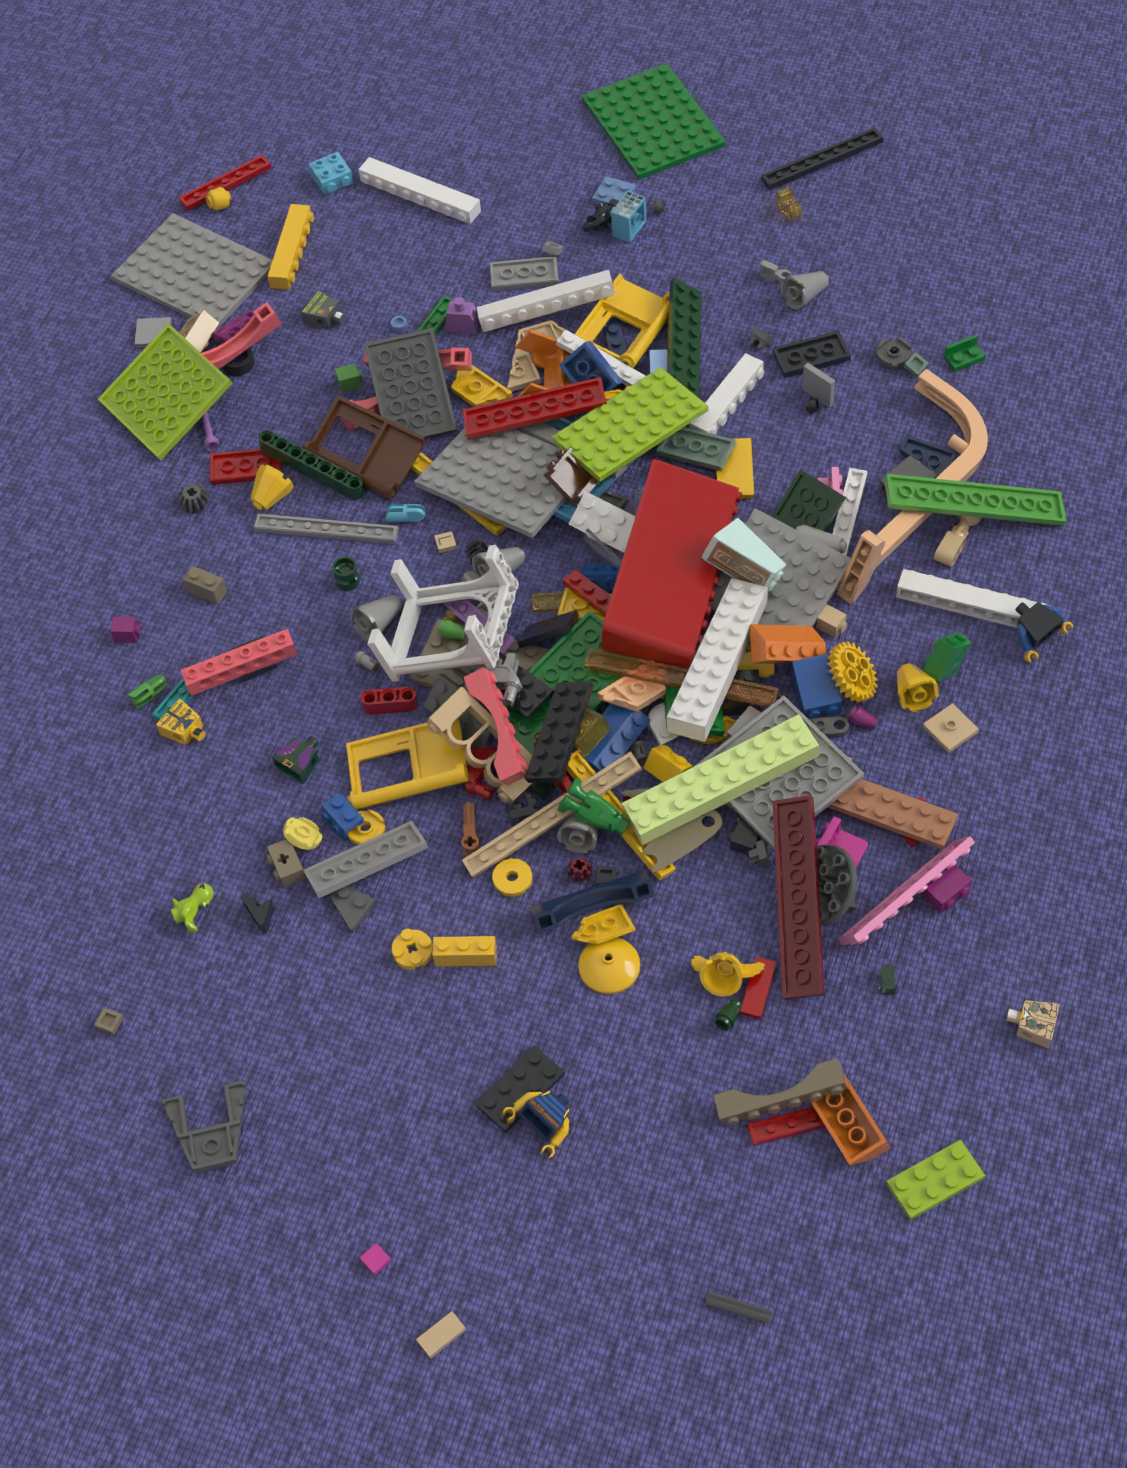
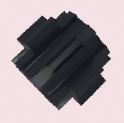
M475 540L465 550L466 556L472 562L476 554L487 552L488 547L482 540L478 542Z

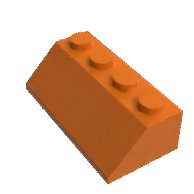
M749 625L753 664H792V661L826 654L825 641L812 626Z
M845 1076L848 1089L843 1090L841 1094L824 1095L822 1099L810 1102L847 1162L852 1166L873 1160L891 1147Z

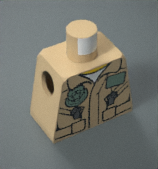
M1024 1001L1022 1012L1009 1009L1006 1021L1019 1024L1017 1036L1049 1049L1060 1004Z

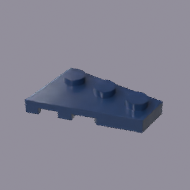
M906 435L899 449V453L906 458L911 456L919 460L926 468L934 471L937 477L957 457L956 451Z

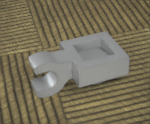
M763 260L760 264V276L772 282L778 280L781 283L785 277L790 276L789 270H778V266Z

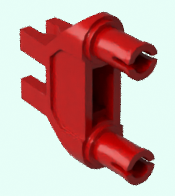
M471 747L470 749L475 758L487 760L498 748L484 747L475 749ZM494 762L491 763L490 770L494 766ZM467 763L469 781L464 782L467 793L470 795L477 794L488 801L491 800L495 790L481 783L484 780V768H474Z

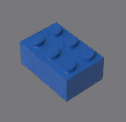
M591 341L584 342L559 364L573 383L601 377L604 392L615 390L623 383L622 379Z

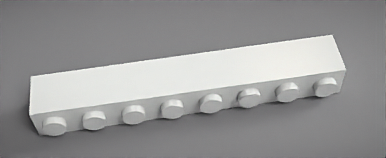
M371 157L359 168L361 182L451 216L462 222L471 224L481 212L480 199Z
M606 270L477 307V312L482 330L486 332L616 294L610 272Z
M903 569L896 598L1017 628L1018 618L1021 616L1015 611L1016 607L1022 602L1029 608L1037 603L1026 598H1018L1006 593H998L989 589H982L969 584H962Z

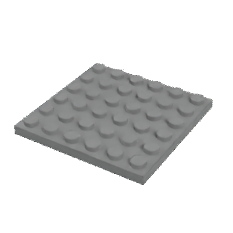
M755 508L745 525L786 564L782 571L784 573L783 576L776 581V587L772 591H768L767 604L757 625L813 627L817 617L842 581L851 558ZM723 571L717 574V576H720L718 587H714L713 590L716 591L714 602L710 601L709 604L712 605L711 611L714 613L731 578H733Z
M782 696L695 765L697 766L798 714L801 716L819 744V756L727 802L774 850L772 801L812 795L814 797L816 817L864 778V772L785 696Z

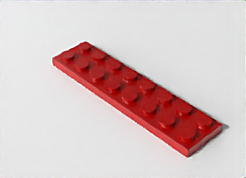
M599 377L463 409L462 412L466 435L469 440L592 411L607 404L602 380Z

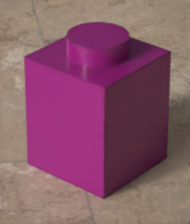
M113 617L111 634L114 642L137 643L138 635L141 634V625L138 624L136 617Z

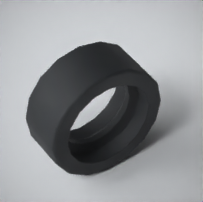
M250 347L240 354L247 357L243 362L238 364L228 362L223 366L224 371L233 376H241L251 371L255 362Z

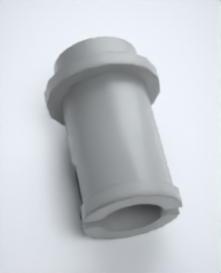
M359 651L354 658L356 664L363 665L371 672H375L379 667V662L369 657L365 651Z

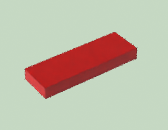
M756 957L755 963H764L765 966L759 974L750 977L740 1014L761 1020L777 962Z

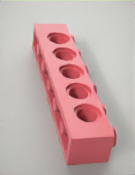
M285 629L180 671L192 696L298 654L288 629Z

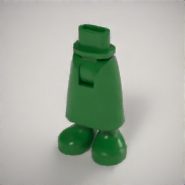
M575 778L567 793L582 800V803L579 804L571 797L565 795L557 811L564 813L572 810L576 812V818L605 830L611 829L612 833L616 831L622 835L630 821L625 819L623 814H620L615 807L591 789L586 793L582 789L581 780Z

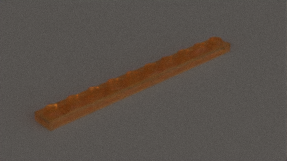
M589 648L584 667L587 669L681 688L689 670ZM733 679L725 698L770 707L776 702L779 688Z

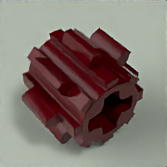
M576 857L574 861L568 862L569 869L567 874L571 876L573 882L581 881L584 883L585 879L591 878L592 864H588L586 858Z

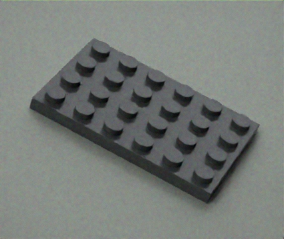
M433 328L364 343L382 417L425 438L457 431Z

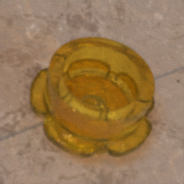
M450 609L443 612L445 615L443 617L444 620L447 621L449 619L454 623L459 620V617Z

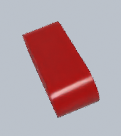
M411 687L367 690L361 695L363 710L369 715L411 712L418 707L416 692Z

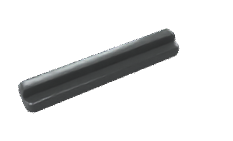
M708 1292L706 1297V1304L766 1323H769L772 1311L770 1309L713 1292Z

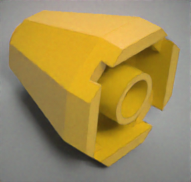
M261 465L257 470L250 498L253 503L252 506L259 511L269 509L291 492L294 487L292 481L288 477L286 480L283 479L284 474L269 465Z
M911 663L902 665L897 671V685L901 707L903 709L907 707L912 712L930 707L933 704L932 699L939 697L938 685L935 679Z

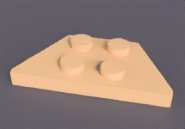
M651 660L599 691L597 698L637 712L665 695L666 688L661 681L660 673L655 668V661Z

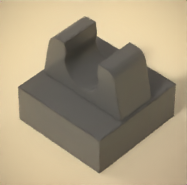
M756 327L751 332L753 335L750 343L754 346L759 341L760 343L757 348L763 350L767 345L770 346L774 341L769 335Z
M763 840L755 842L757 848L748 851L752 864L762 863L764 868L772 866L769 850Z

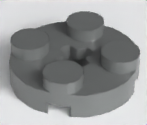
M886 338L877 347L876 359L883 366L889 367L893 371L903 367L912 356L911 345L902 338H897V340Z

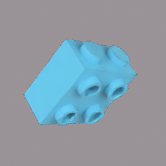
M339 152L309 163L311 176L324 195L354 183L352 171Z

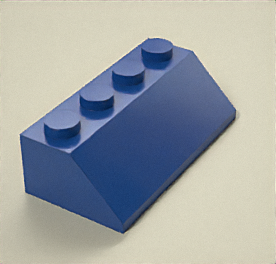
M610 704L572 753L578 751L590 767L598 773L626 753L650 722V719L640 710L636 712Z

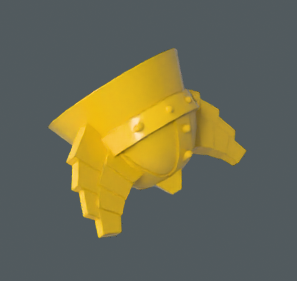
M727 952L710 956L709 960L701 956H694V959H691V966L694 967L695 971L700 972V980L705 989L713 995L720 997L735 994L741 987L742 978L754 977L765 966L764 963L760 962L741 964L738 958Z

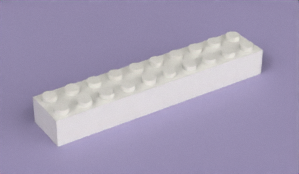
M731 578L667 715V732L703 742L706 741L749 645V625L758 624L766 607L768 587Z

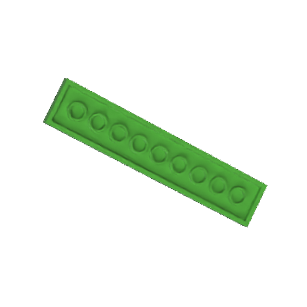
M886 474L884 477L888 508L1061 526H1064L1067 522L1061 491Z

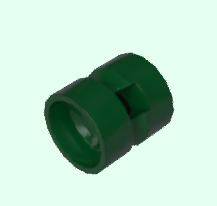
M341 557L334 561L333 573L337 587L343 591L355 589L360 583L355 560L350 557Z

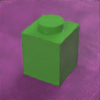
M355 363L335 368L341 393L361 387L360 380H363L361 370H357Z

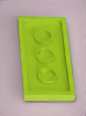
M959 1140L887 1180L886 1185L911 1221L985 1179V1174L963 1142Z

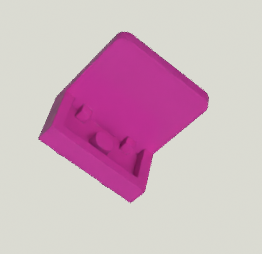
M834 816L830 823H826L822 838L818 837L816 840V847L824 844L841 847L850 854L855 867H857L868 848V842L840 830L841 819Z

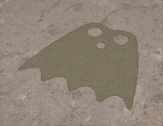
M651 788L622 791L621 794L633 798ZM713 809L648 842L647 846L642 850V854L653 855L657 858V863L652 872H656L677 861L712 837L722 826L720 814ZM705 816H711L714 818L715 823L711 827H705L702 824V819Z

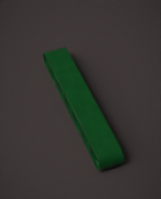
M269 430L262 431L258 435L262 453L352 500H358L363 496V483L360 477Z

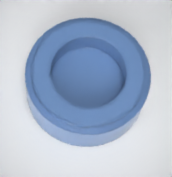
M396 316L390 321L391 329L394 332L401 333L408 328L407 319L403 316Z

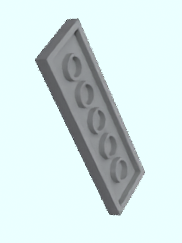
M410 821L303 871L317 897L321 898L403 859L427 849L428 846L413 821Z

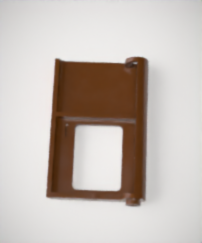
M337 395L312 441L305 442L302 448L360 477L364 487L391 500L398 493L425 444V437ZM338 417L375 434V438L360 464H356L322 447L323 441Z

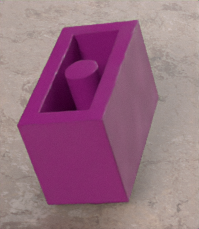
M953 865L941 877L928 885L927 889L924 890L923 898L941 914L946 909H952L958 899L968 896L971 892L972 880L960 868Z

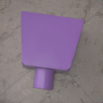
M457 297L454 301H450L446 315L445 332L477 334L480 321L474 304L472 302H464L462 297Z

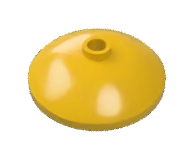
M615 938L598 945L589 943L579 957V974L582 981L595 992L602 994L620 993L628 989L636 981L640 972V958L635 948L621 938ZM607 957H611V958H612V960H610V961H607V960H605V959H606Z

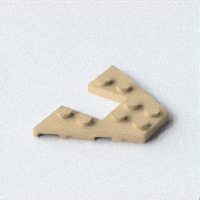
M552 320L519 329L516 345L529 330L558 339L565 329L559 327ZM517 348L513 355L512 369L510 370L507 389L511 392L526 388L530 382L534 384L541 383V378L532 361L531 353Z

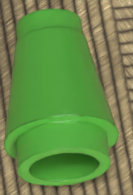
M442 619L438 629V634L442 635L441 637L458 640L465 639L466 633L463 627L449 619L447 621Z

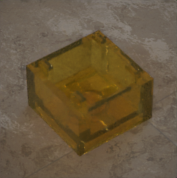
M588 707L573 751H578L584 757H587L611 730L603 716Z

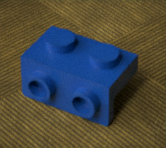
M613 563L599 566L597 564H588L583 566L582 575L602 590L613 591L620 565Z
M341 793L321 804V817L323 821L329 823L337 836H341L344 841L348 839V832L364 823V818Z

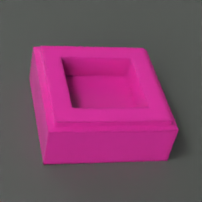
M377 1243L360 1257L363 1264L374 1275L391 1262V1258Z

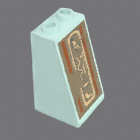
M739 518L716 533L702 555L705 561L731 577L766 586L769 592L776 587V581L783 576L784 573L782 571L786 566Z

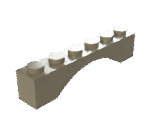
M836 1058L817 1064L804 1080L781 1093L752 1095L732 1089L715 1094L714 1099L720 1121L724 1125L732 1126L738 1124L743 1119L753 1120L759 1118L760 1114L767 1112L770 1114L777 1113L781 1108L787 1106L791 1108L800 1106L801 1102L818 1101L824 1095L841 1094L843 1090L848 1089L842 1064Z

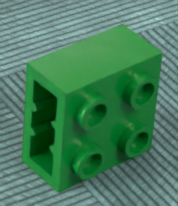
M957 632L937 639L933 645L934 650L932 654L925 660L924 664L926 666L923 672L938 682L955 675L972 642L964 634Z

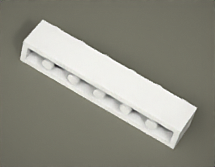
M745 353L705 402L708 405V412L689 423V428L716 435L720 426L726 423L729 415L735 412L737 405L744 401L746 394L753 390L757 380L763 377L765 372L763 361Z

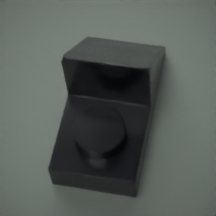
M248 892L241 895L245 908L262 934H266L274 912L272 899L260 905L255 897H250Z

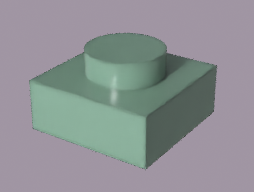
M915 352L903 367L917 377L929 363Z

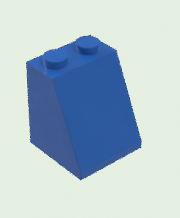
M830 653L792 661L791 685L800 711L808 719L835 715L841 712L842 700L839 688L835 686L836 680L831 679L833 674L829 670L832 668L827 664L831 662L828 659Z

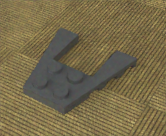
M245 1080L224 1085L229 1122L193 1131L188 1130L183 1095L162 1099L165 1110L194 1173L237 1163L247 1087Z

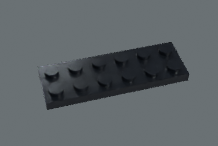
M499 652V658L502 659L501 665H503L506 656ZM484 664L457 667L456 669L467 676ZM518 666L516 675L523 687L516 694L513 706L509 707L527 720H530L552 698L554 689L521 666ZM500 690L504 696L505 690Z
M591 681L557 683L524 778L527 783L563 781L594 688Z

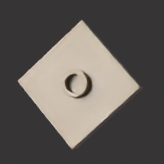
M953 703L923 723V728L948 753L976 735L979 731Z

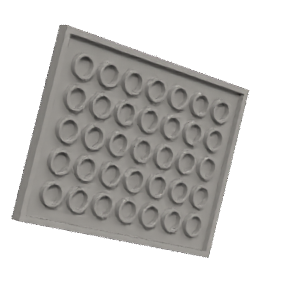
M172 213L111 275L112 281L189 318L205 310L219 322L216 327L217 330L265 280L273 260Z
M464 428L415 480L417 487L531 538L536 535L567 500L543 476L548 470L546 466L552 460L557 459L556 454L561 449L515 429L468 440L466 429Z

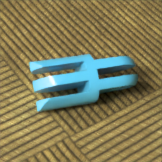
M389 504L386 521L390 523L419 522L425 518L426 510L420 504Z

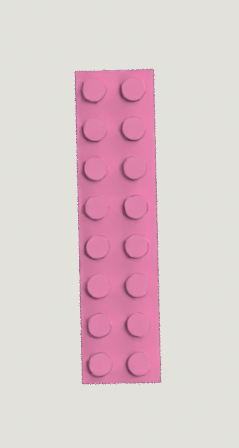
M971 836L952 841L944 850H941L840 936L838 941L842 945L850 944L851 946L856 943L861 944L865 942L872 930L877 931L884 925L883 921L886 918L890 919L899 912L897 909L900 906L909 904L913 900V895L927 889V883L931 880L935 881L942 876L941 871L957 863L955 859L971 851L969 847L975 843Z

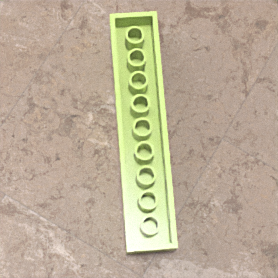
M798 714L623 802L624 815L630 821L629 823L639 841L644 845L818 757L819 744Z

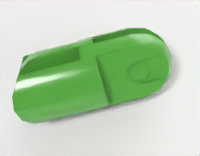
M163 675L154 676L127 694L137 710L154 699L158 693L167 687L168 683L167 680H164L165 677Z

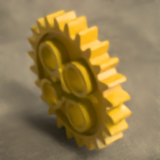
M849 641L834 646L833 650L829 652L831 655L828 656L831 662L827 664L832 668L829 670L833 674L831 679L836 680L835 686L840 687V693L845 692V698L850 697L851 701L856 700L857 703L872 698L873 694L876 693L875 688L878 687L875 683L878 679L874 677V674L877 672L872 670L874 664L869 663L870 657L866 658V652H861L860 646L856 648L855 643L850 644Z

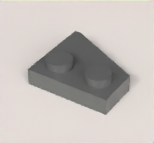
M349 885L334 891L330 896L332 903L338 909L339 914L352 933L355 932L376 904L374 899Z

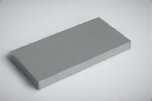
M556 256L490 262L492 291L559 284Z

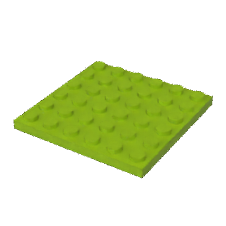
M168 323L98 400L153 454L162 460L233 382Z

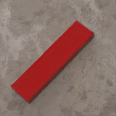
M813 1106L747 1124L753 1146L826 1127Z

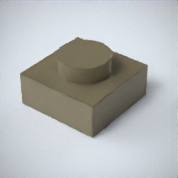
M104 1008L94 1026L98 1030L115 1035L124 1017L118 1012Z

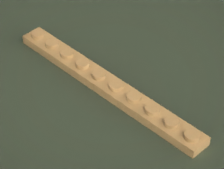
M629 752L582 782V789L586 793L591 789L602 796L641 771L642 768L633 754ZM565 793L462 860L473 878L574 814L575 812L572 810L564 813L557 811L565 795L571 797L579 804L582 803V800Z

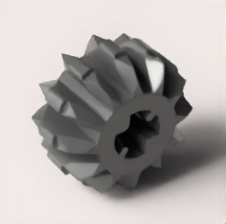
M196 482L193 485L187 484V487H181V491L178 492V502L185 511L189 510L193 513L194 510H197L199 512L200 508H205L206 504L209 503L208 491L202 484L197 485Z

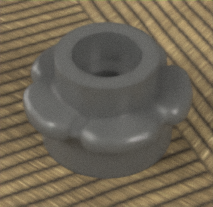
M655 198V202H652L653 210L660 215L661 212H665L664 202L662 198Z

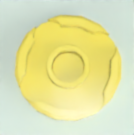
M292 817L286 821L283 833L291 844L306 850L315 849L319 846L322 833L320 834L319 827L314 822L303 817H299V819Z

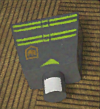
M317 290L301 311L304 324L329 329L334 322L343 323L345 319V314L340 311L339 302Z

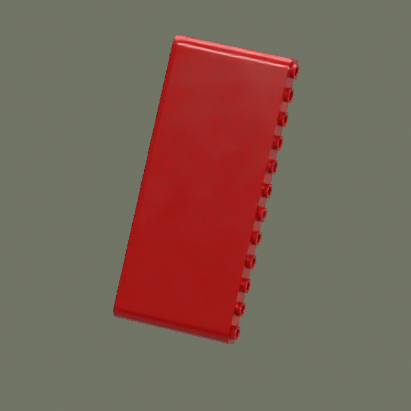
M657 459L652 460L602 628L601 650L690 668L698 651L697 648L701 645L704 635H701V633L706 631L708 620L705 619L706 616H710L712 605L709 604L710 601L714 602L716 591L713 589L718 587L720 578L717 574L722 572L705 561L702 555L712 537L733 522V516H737L739 506L736 504L741 502L742 492H739L738 487Z

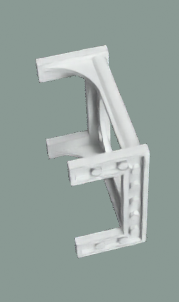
M496 545L488 547L485 558L490 567L488 572L476 580L419 588L402 559L394 561L390 574L406 598L394 640L390 647L379 629H372L367 643L392 682L399 681L400 676L403 674L485 664L487 669H495L496 662L499 659V651L503 644L504 633L507 630L508 619L511 616V608L515 601L516 590L519 587L518 580L512 574L510 566L507 565L502 552L499 551ZM497 596L495 601L490 602L493 597ZM474 599L483 602L487 606L488 620L484 629L476 615L468 616L464 629L468 636V644L464 647L447 653L406 658L422 605Z

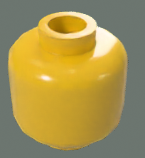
M222 187L210 190L206 196L208 207L214 211L227 208L231 200L229 191Z

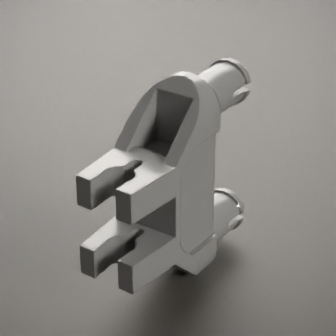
M508 653L503 665H501L502 659L499 658L495 669H487L495 674L497 679L496 687L499 690H505L501 701L506 706H513L516 694L523 687L516 675L520 662L515 660V653ZM484 664L483 666L479 667L477 670H479V669H481V668H483V667L486 668L485 664Z

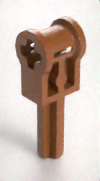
M470 802L463 804L464 836L461 839V844L465 857L480 849L476 832L475 806Z

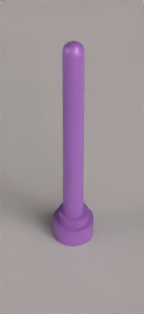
M206 412L201 417L206 434L204 444L206 450L212 452L216 451L220 445L218 439L213 436Z

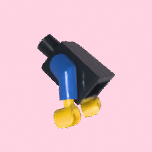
M1022 602L1015 609L1021 615L1018 618L1017 633L1021 646L1026 652L1024 659L1029 663L1032 662L1030 659L1031 654L1034 659L1039 657L1037 652L1032 651L1033 648L1036 650L1058 630L1061 634H1068L1065 626L1068 629L1073 628V624L1065 622L1066 618L1054 606L1043 605L1037 602L1029 608Z

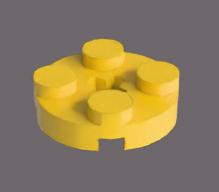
M404 929L393 941L392 955L396 963L404 969L414 970L416 969L415 967L421 965L423 967L432 958L433 947L431 939L420 930ZM415 946L417 951L409 953L408 948Z

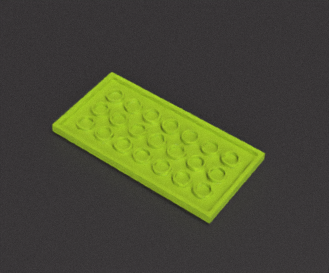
M660 367L606 401L607 404L592 410L553 435L552 441L561 449L564 448L566 450L572 447L573 450L570 455L595 479L601 482L708 412V405Z

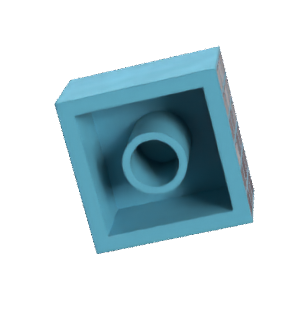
M627 191L624 196H621L619 203L616 207L612 208L610 213L613 237L629 243L633 240L646 222V202L644 196L631 191Z

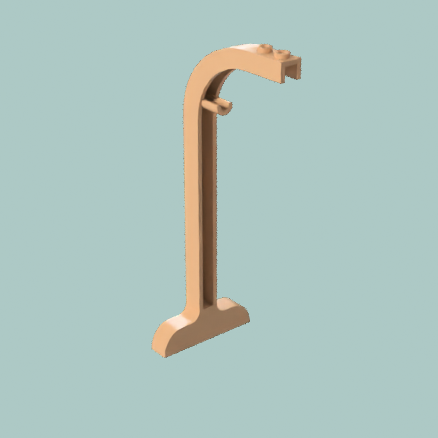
M926 369L918 376L920 381L914 386V389L947 411L959 424L965 437V441L955 434L950 438L947 445L961 455L936 479L965 482L977 470L986 452L988 443L986 426L977 409L963 394ZM902 510L877 535L870 530L864 532L858 541L836 594L849 604H852L867 586L876 567L932 513Z

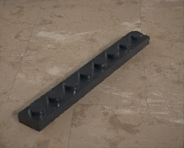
M874 127L761 175V180L769 190L880 144L883 142V136Z

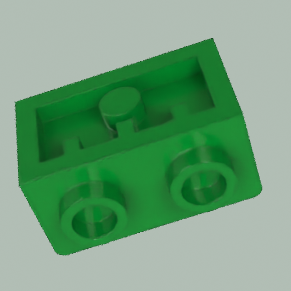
M976 335L966 337L945 347L944 360L953 372L985 361L986 355L977 345L978 337Z

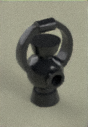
M611 199L607 205H604L602 202L595 206L594 215L588 216L587 222L582 226L583 231L587 232L591 229L598 231L602 225H605L606 228L611 226L612 217L610 213L619 201Z

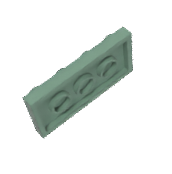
M683 427L660 442L656 453L663 457L723 471L736 446V440Z

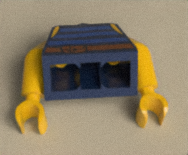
M550 1090L543 1093L527 1092L514 1103V1107H506L503 1110V1116L506 1113L513 1114L507 1120L508 1123L515 1120V1113L519 1111L518 1115L546 1142L551 1141L549 1145H545L540 1151V1154H542L545 1149L550 1150L551 1155L547 1160L554 1155V1148L561 1144L569 1132V1119L567 1116L570 1113V1109L566 1106L568 1099L563 1094L556 1096Z

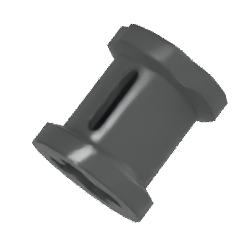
M636 741L629 747L640 767L645 765L649 756L647 755L645 741Z

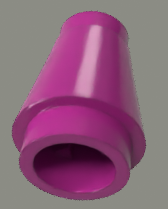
M854 706L848 718V721L852 722L851 724L874 729L878 720L860 706L859 708Z

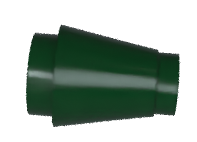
M731 1000L716 1014L715 1024L718 1028L728 1031L734 1027L742 1007L740 1002Z

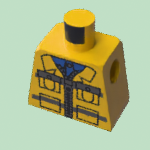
M181 699L156 724L161 736L184 745L188 744L192 738L201 741L205 737V731L201 729L203 724L200 716Z

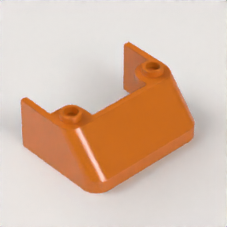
M529 330L516 345L517 349L531 353L533 363L544 369V387L530 382L519 396L573 384L559 366L570 353L556 345L557 339Z

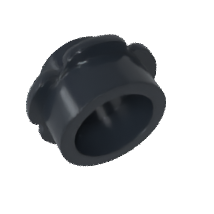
M812 396L809 400H806V410L811 414L819 411L818 398H813Z

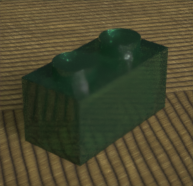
M881 965V970H878V978H881L879 990H882V995H895L894 965Z

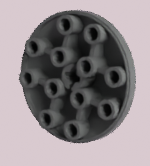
M824 844L817 847L821 926H828L838 921L847 911L852 912L857 909L855 902L857 872L854 861L846 850L835 845Z

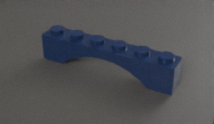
M645 870L530 906L529 910L534 927L538 934L558 928L573 917L587 911L613 904L636 903L655 895L650 877Z

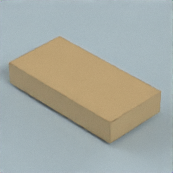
M451 1311L416 1340L431 1359L464 1333L466 1328Z

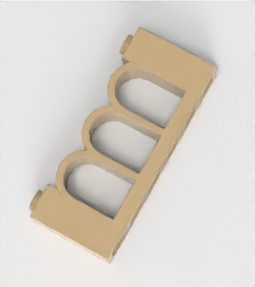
M460 687L429 717L427 721L429 730L440 737L444 734L445 740L451 747L464 749V757L469 765L478 769L484 768L485 780L491 786L499 788L497 790L498 797L504 803L508 802L511 805L533 784L527 783L522 778L507 786L494 777L490 766L495 761L497 751L487 760H479L472 755L471 745L486 730L497 740L498 731L493 716L463 687ZM468 710L483 726L470 739L465 741L457 740L451 733V726ZM520 744L522 749L520 754L529 766L532 755Z

